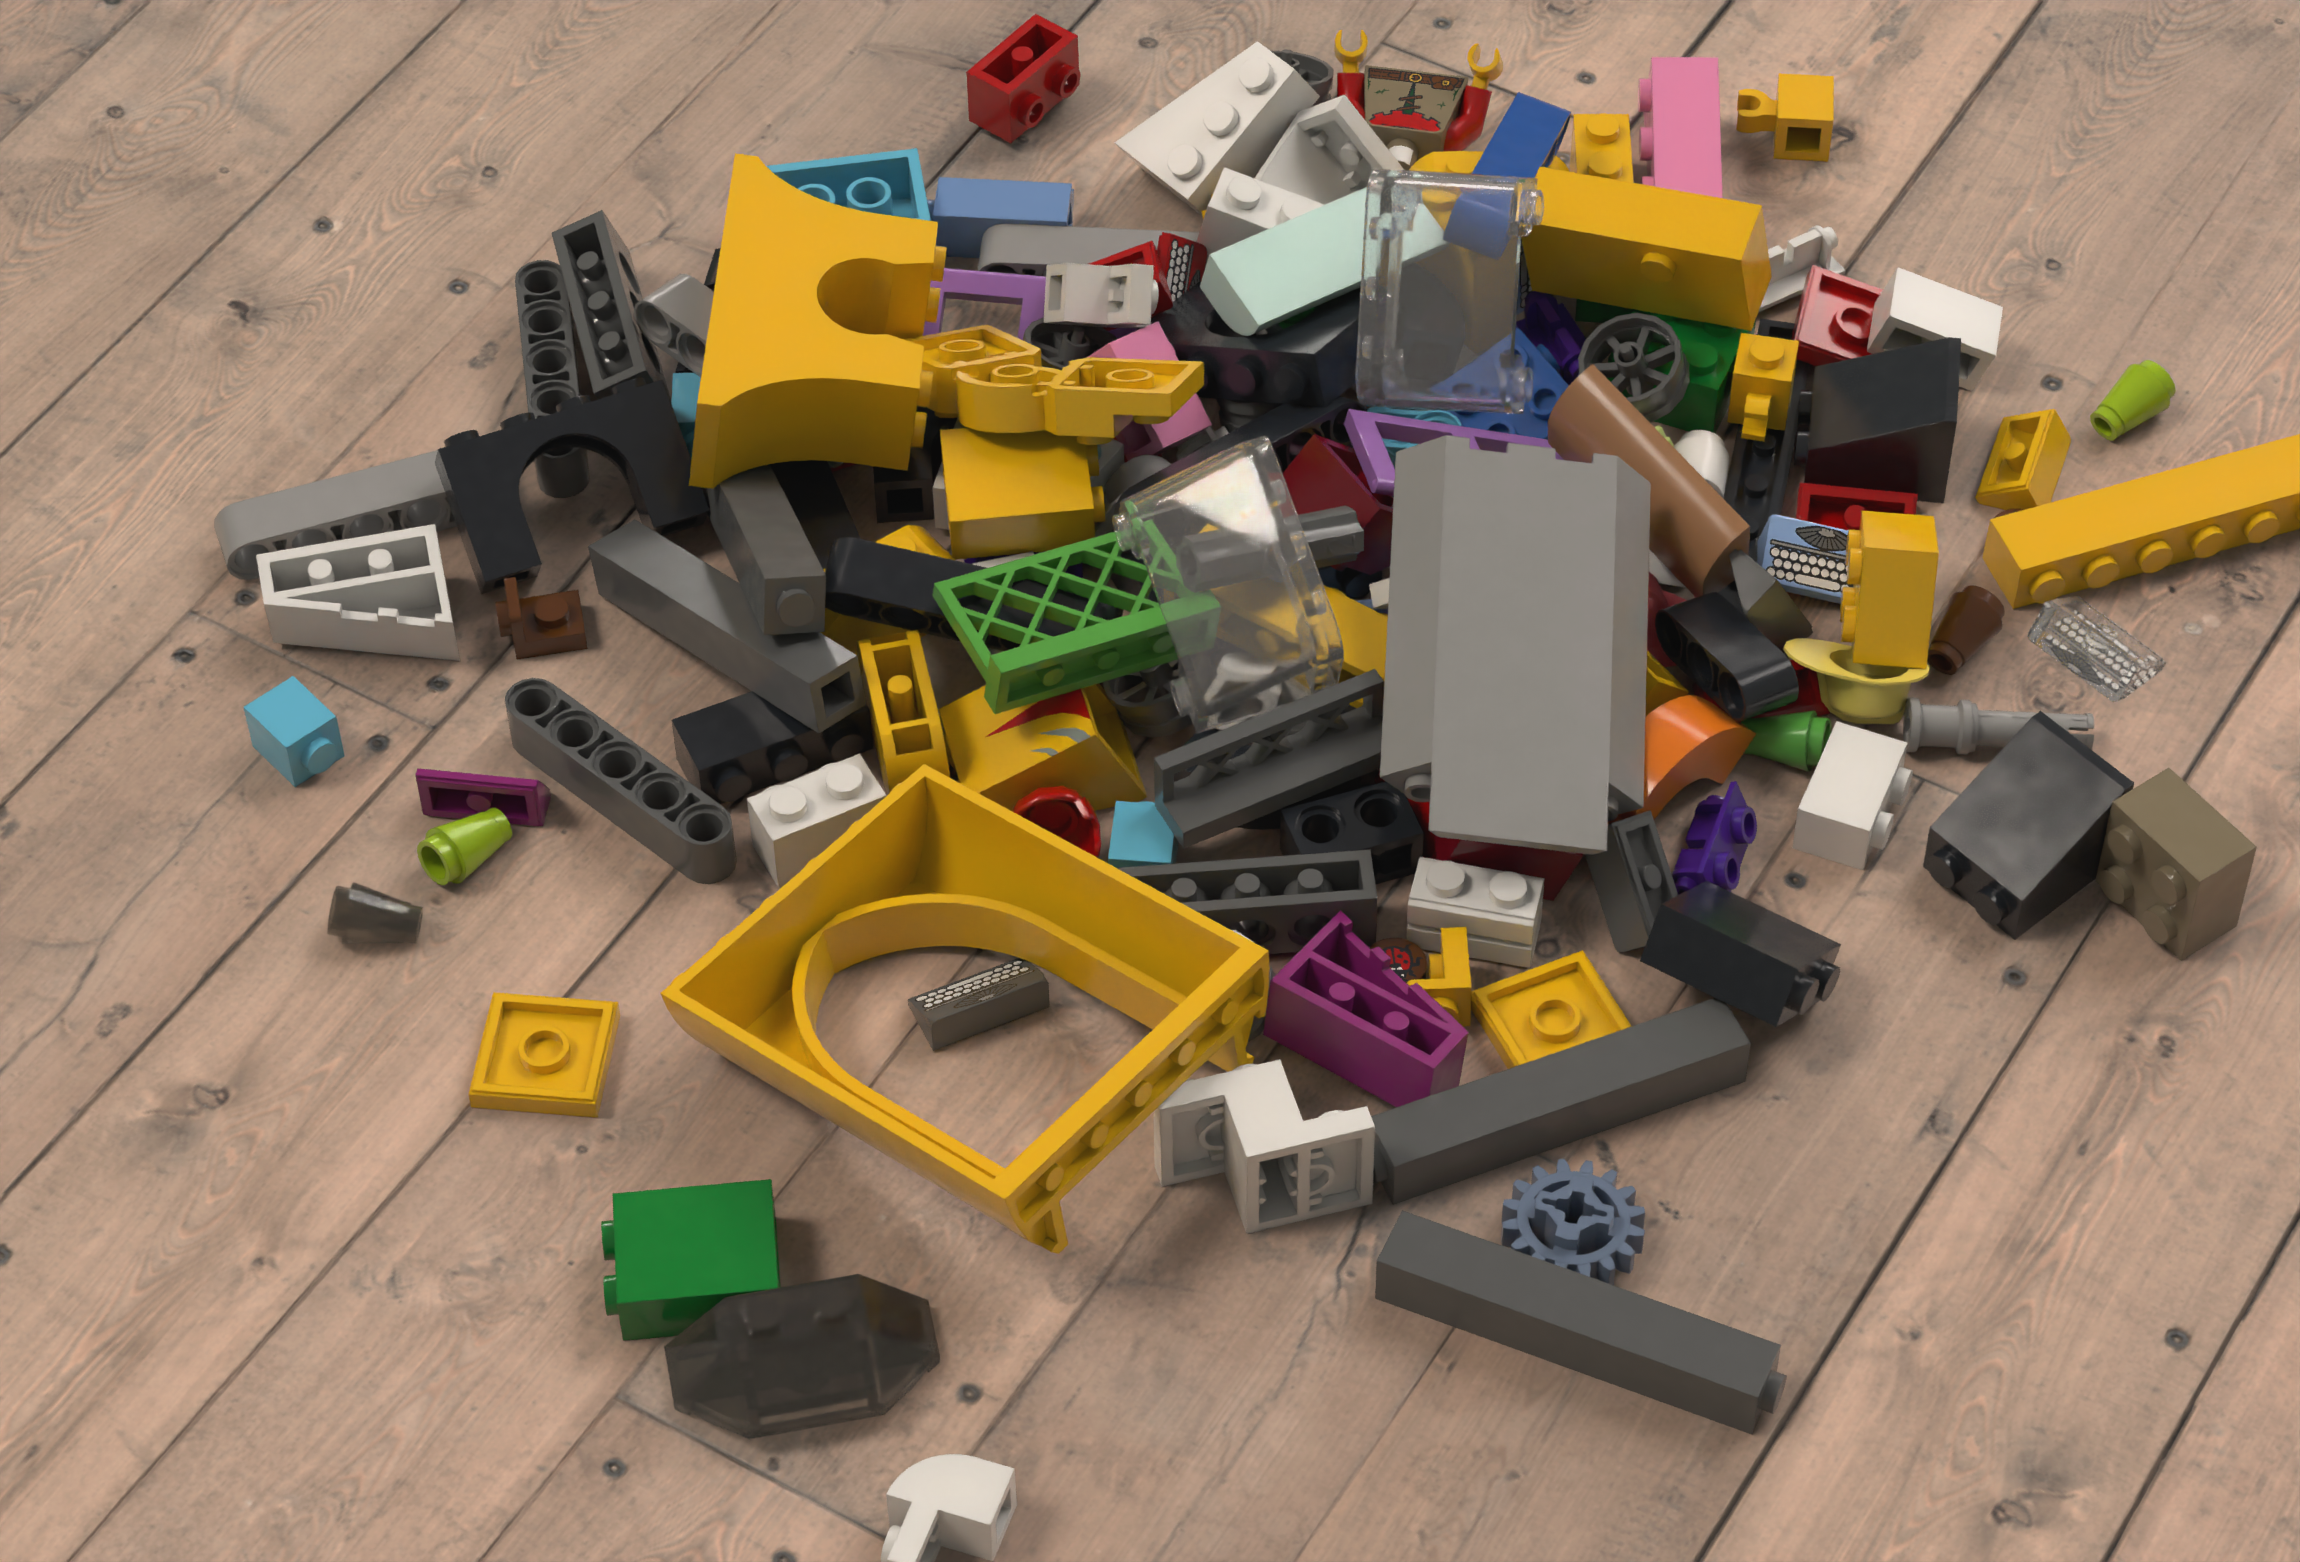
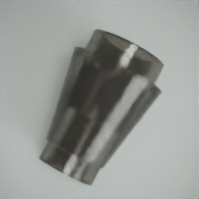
M355 882L352 883L351 888L337 885L331 902L327 933L328 935L342 937V944L404 942L417 944L423 919V907L411 905L409 902Z

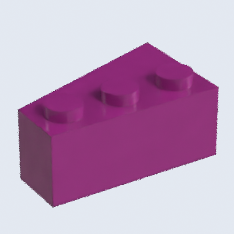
M1341 910L1270 980L1263 1035L1395 1107L1459 1086L1469 1032L1418 983L1409 986L1390 968L1391 958L1379 946L1370 949L1352 932L1353 922Z

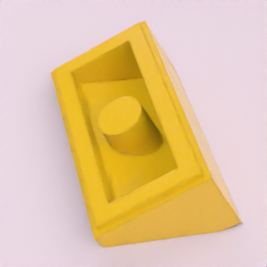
M2056 409L2008 416L2002 419L1975 496L1979 504L2008 510L2016 508L2029 509L2051 503L2071 443L2070 435Z

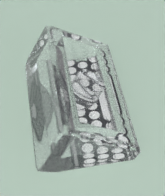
M2079 596L2045 601L2028 632V638L2032 643L2112 702H2118L2128 697L2161 672L2166 665V662L2163 661L2164 658Z

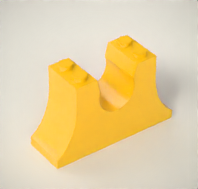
M735 153L697 400L689 486L713 489L722 481L745 470L789 461H836L908 470L911 447H923L927 413L916 412L917 406L929 407L933 372L922 370L924 346L904 339L923 336L925 322L936 323L941 288L930 287L931 281H943L947 247L936 246L938 222L871 213L827 202L788 184L765 166L758 156Z

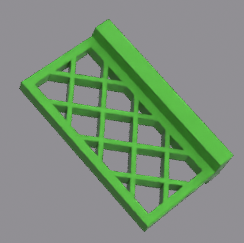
M1153 521L934 583L933 598L986 682L984 698L994 714L1214 649L1223 608L1211 590L1203 593H1193L1185 587L1182 573L1178 569V558ZM1146 545L1155 560L1152 567L1122 558L1120 555L1124 550ZM1084 563L1103 569L1096 583L1066 573L1067 568ZM1112 573L1143 582L1144 584L1139 595L1136 596L1106 586ZM1024 579L1048 585L1042 599L1013 590L1011 587L1014 582ZM1155 586L1177 593L1181 599L1161 604L1147 598L1152 587ZM1061 589L1089 598L1084 612L1053 603L1052 600L1057 590ZM973 594L991 600L993 603L987 615L962 607L957 599ZM1099 602L1131 612L1129 615L1112 620L1093 616ZM1006 605L1034 614L1029 627L1025 628L997 619L1002 606ZM1044 618L1076 628L1075 631L1054 637L1038 632ZM990 634L1018 643L1020 646L992 655L985 645V641Z

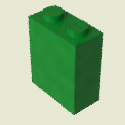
M771 1179L612 1193L613 1220L602 1221L601 1231L604 1260H615L616 1275H606L603 1277L604 1299L607 1316L619 1315L623 1341L783 1326L777 1222Z

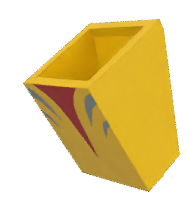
M1099 683L998 714L993 713L985 700V686L938 709L945 730L943 735L947 759L950 765L956 769L958 779L955 781L1010 811H1013L1018 800L1043 787L1064 786L1076 790L1080 796L1087 798L1095 811L1115 807L1116 801L1139 802L1147 798L1124 723Z

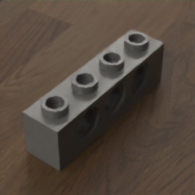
M603 210L552 232L591 385L597 399L613 395L611 391L613 387L636 378H644L646 384L663 380L670 399L656 345L643 335L635 320V305L643 298L630 251Z
M1371 850L1118 868L1224 927L1238 931L1254 943L1269 950V954L1299 952L1340 910L1353 922L1352 932L1368 947L1376 943L1378 898Z

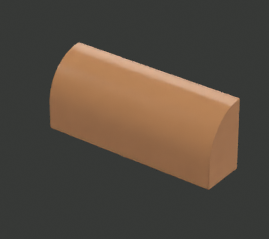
M1590 365L1567 387L1553 407L1548 420V444L1552 448H1556V452L1564 460L1591 463L1593 453L1618 456L1651 483L1649 549L1695 597L1710 592H1720L1735 580L1729 557L1734 549L1738 551L1741 549L1749 556V524L1595 365Z

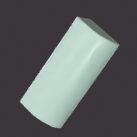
M1400 172L1211 253L1200 288L1223 321L1238 334L1250 336L1446 250L1451 243L1443 240L1445 231L1403 172Z

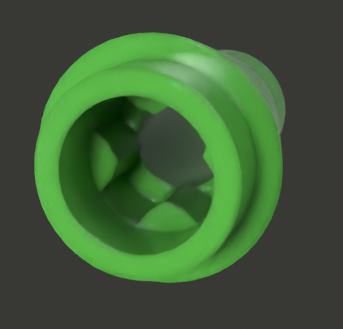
M1816 711L1749 718L1741 721L1742 724L1757 733L1743 754H1753L1809 772L1813 766H1817L1832 733L1830 718L1817 717Z

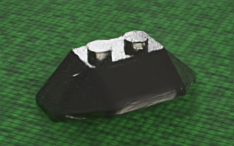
M861 1274L725 1297L664 1346L674 1409L689 1416L693 1413L712 1425L747 1439L885 1415L916 1385L926 1371L930 1372L940 1363V1353L928 1299Z

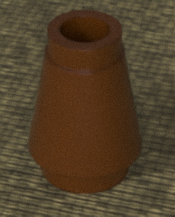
M1974 585L1966 586L1962 592L1954 593L1950 597L1928 649V663L1943 674H1955L1960 667L2001 631L2003 626L2001 619L2005 614V610L2000 600L1988 590Z

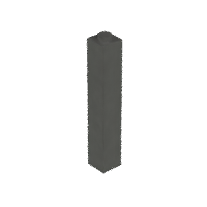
M763 465L735 474L719 483L713 489L701 487L710 510L708 517L763 635L825 632L826 574L771 465Z
M634 519L588 546L599 595L817 733L824 731L866 705L856 654L820 632L763 635L740 583Z
M1714 998L1371 1116L1375 1125L1373 1184L1381 1182L1394 1205L1746 1082L1751 1042L1727 1003Z
M1402 1210L1377 1259L1375 1299L1751 1435L1754 1433L1762 1412L1766 1411L1774 1414L1780 1402L1787 1375L1777 1372L1780 1344Z

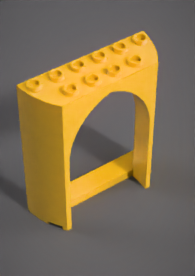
M923 764L905 781L896 785L890 794L867 814L855 821L843 835L820 855L811 859L797 875L774 895L766 898L760 907L729 934L720 938L712 949L684 973L679 974L660 994L677 1024L696 1041L1024 1239L1042 1246L1052 1253L1059 1254L1068 1245L1060 1200L1207 1060L1227 1072L1241 1065L1253 1064L1255 1057L1246 1052V1046L1254 1016L1261 1018L1266 1013L1269 990V950ZM963 946L988 949L1029 961L1153 1030L1006 1168H1003L849 1075L832 1059L816 1036V1022L823 995L835 973L856 963L895 951L919 947Z

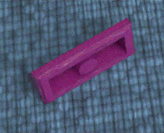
M417 768L415 774L423 815L462 819L485 812L490 808H497L506 816L510 824L544 825L551 792L539 780Z

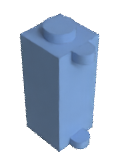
M939 177L935 200L927 199L931 221L938 222L936 246L947 247L946 257L979 258L983 233L996 224L1073 226L1074 189H1072V183Z

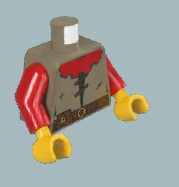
M1339 30L1336 34L1335 57L1343 64V73H1337V97L1345 95L1407 173L1412 165L1423 156L1431 152L1463 151L1481 136L1492 91L1487 90L1490 81L1497 79L1503 71V61L1498 48L1495 50L1493 62L1486 67L1477 65L1481 53L1479 44L1476 43L1470 48L1467 60L1474 78L1472 86H1469L1468 77L1370 65L1365 66L1364 73H1359V63L1364 60L1367 53V35L1361 30L1360 48L1350 52L1341 46L1342 30Z

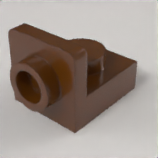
M516 577L504 579L507 600L495 602L500 636H513L516 660L588 649L579 590L519 598Z

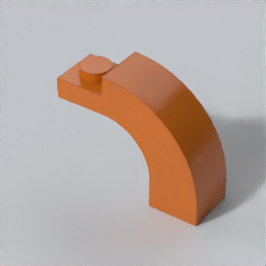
M1696 695L1678 697L1659 706L1645 716L1643 808L1619 814L1616 819L1609 821L1608 824L1649 810L1655 820L1665 805L1680 790L1698 779L1709 778L1723 784L1757 733L1741 722L1731 718L1725 711L1710 701Z

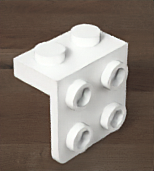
M1342 95L1299 111L1255 179L1326 205L1400 172H1403L1406 176L1407 172L1349 99Z

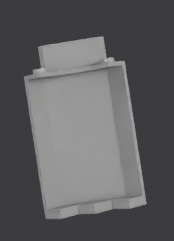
M1450 435L1397 451L1380 778L1415 802H1430L1429 831L1438 837L1591 855L1607 851L1608 822L1616 819L1619 814L1641 809L1644 805L1651 483L1621 458L1614 455L1593 453L1591 463L1555 459L1556 448L1508 443L1506 453L1470 449V438Z

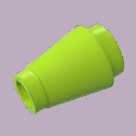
M2144 360L2140 364L2129 365L2099 404L2097 410L2090 415L2092 426L2099 435L2113 441L2120 435L2165 411L2170 406V398L2176 392L2172 378L2163 367L2151 360Z
M490 808L485 812L431 828L427 831L425 839L418 844L417 854L426 874L437 884L446 885L450 882L460 884L502 847L505 842L512 838V828L506 816L497 808Z

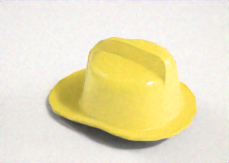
M1795 638L1786 641L1783 649L1789 658L1817 672L1821 700L1828 710L1843 721L1857 724H1895L1900 722L1904 715L1911 683L1924 679L1929 675L1930 671L1928 664L1926 669L1853 663L1851 646L1812 638Z

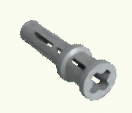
M1908 697L1904 710L1903 741L1907 742L1906 752H1916L1918 747L1922 746L1955 748L1957 754L1968 755L1969 752L1975 751L1976 746L2005 747L2037 713L1978 710L1977 704L1971 703L1970 700H1960L1957 706L1921 704L1918 698ZM2044 713L2066 731H2088V729H2094L2092 713ZM2071 734L2092 750L2094 735Z

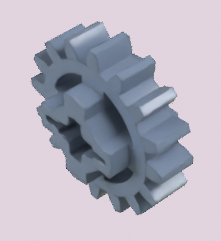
M1558 1159L1556 1173L1549 1175L1543 1168L1537 1165L1532 1168L1531 1184L1521 1180H1516L1513 1183L1512 1199H1504L1501 1244L1502 1246L1511 1247V1249L1614 1285L1615 1269L1630 1274L1633 1270L1635 1254H1642L1645 1230L1643 1229L1645 1209L1644 1207L1634 1206L1636 1190L1633 1186L1616 1189L1617 1172L1613 1169L1606 1172L1600 1178L1593 1175L1592 1161L1586 1160L1578 1172L1570 1171L1565 1159Z

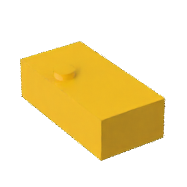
M1539 166L1518 219L1532 291L1752 331L1772 277L1762 205Z

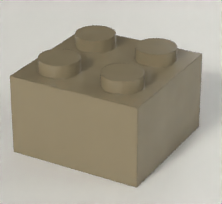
M2167 768L2112 801L2096 882L2112 902L2122 905L2143 925L2151 939L2159 944H2163L2182 961L2237 926L2257 846L2174 771Z

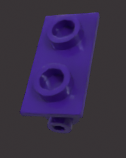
M1532 291L1525 298V318L1512 323L1511 327L1513 331L1519 327L1535 347L1543 344L1559 364L1561 372L1558 374L1570 385L1579 376L1578 357L1586 338L1564 304H1558L1553 294Z
M1737 781L1730 782L1725 798L1719 795H1710L1706 800L1698 803L1685 839L1689 849H1681L1675 868L1671 873L1678 895L1705 881L1730 892L1737 887L1743 857L1748 844L1754 841L1757 832L1755 812L1751 807L1747 806Z

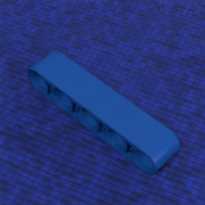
M1517 93L1454 205L1445 229L1444 241L1496 261L1500 259L1518 226L1519 216L1539 166L1549 168L1559 150L1570 121L1571 111L1526 94Z

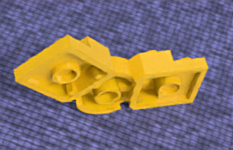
M988 324L904 339L924 346L922 370L933 372L930 401L927 408L933 410L938 417H958L959 422L963 426L984 432L1024 433L1047 430L1058 436H1077V442L1080 444H1106L1111 442L1131 421L1140 424H1159L1168 421L1169 417H1172L1204 386V362L1088 357L1071 360L1069 365L1063 367L1062 370L1042 367L1041 348Z

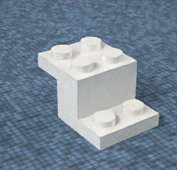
M1280 1059L1258 1065L1245 1064L1229 1072L1195 1080L1187 1079L1153 1111L1154 1165L1161 1187L1224 1172L1246 1234L1372 1204L1375 1125L1368 1107L1365 1106L1348 1111H1329L1318 1118L1303 1121Z

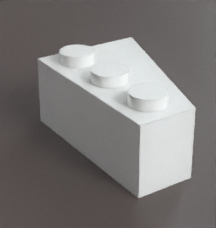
M1257 41L1114 143L1142 170L1202 216L1201 211L1207 210L1211 194H1213L1224 167L1253 178L1264 165L1297 113L1312 107L1320 96L1293 67Z

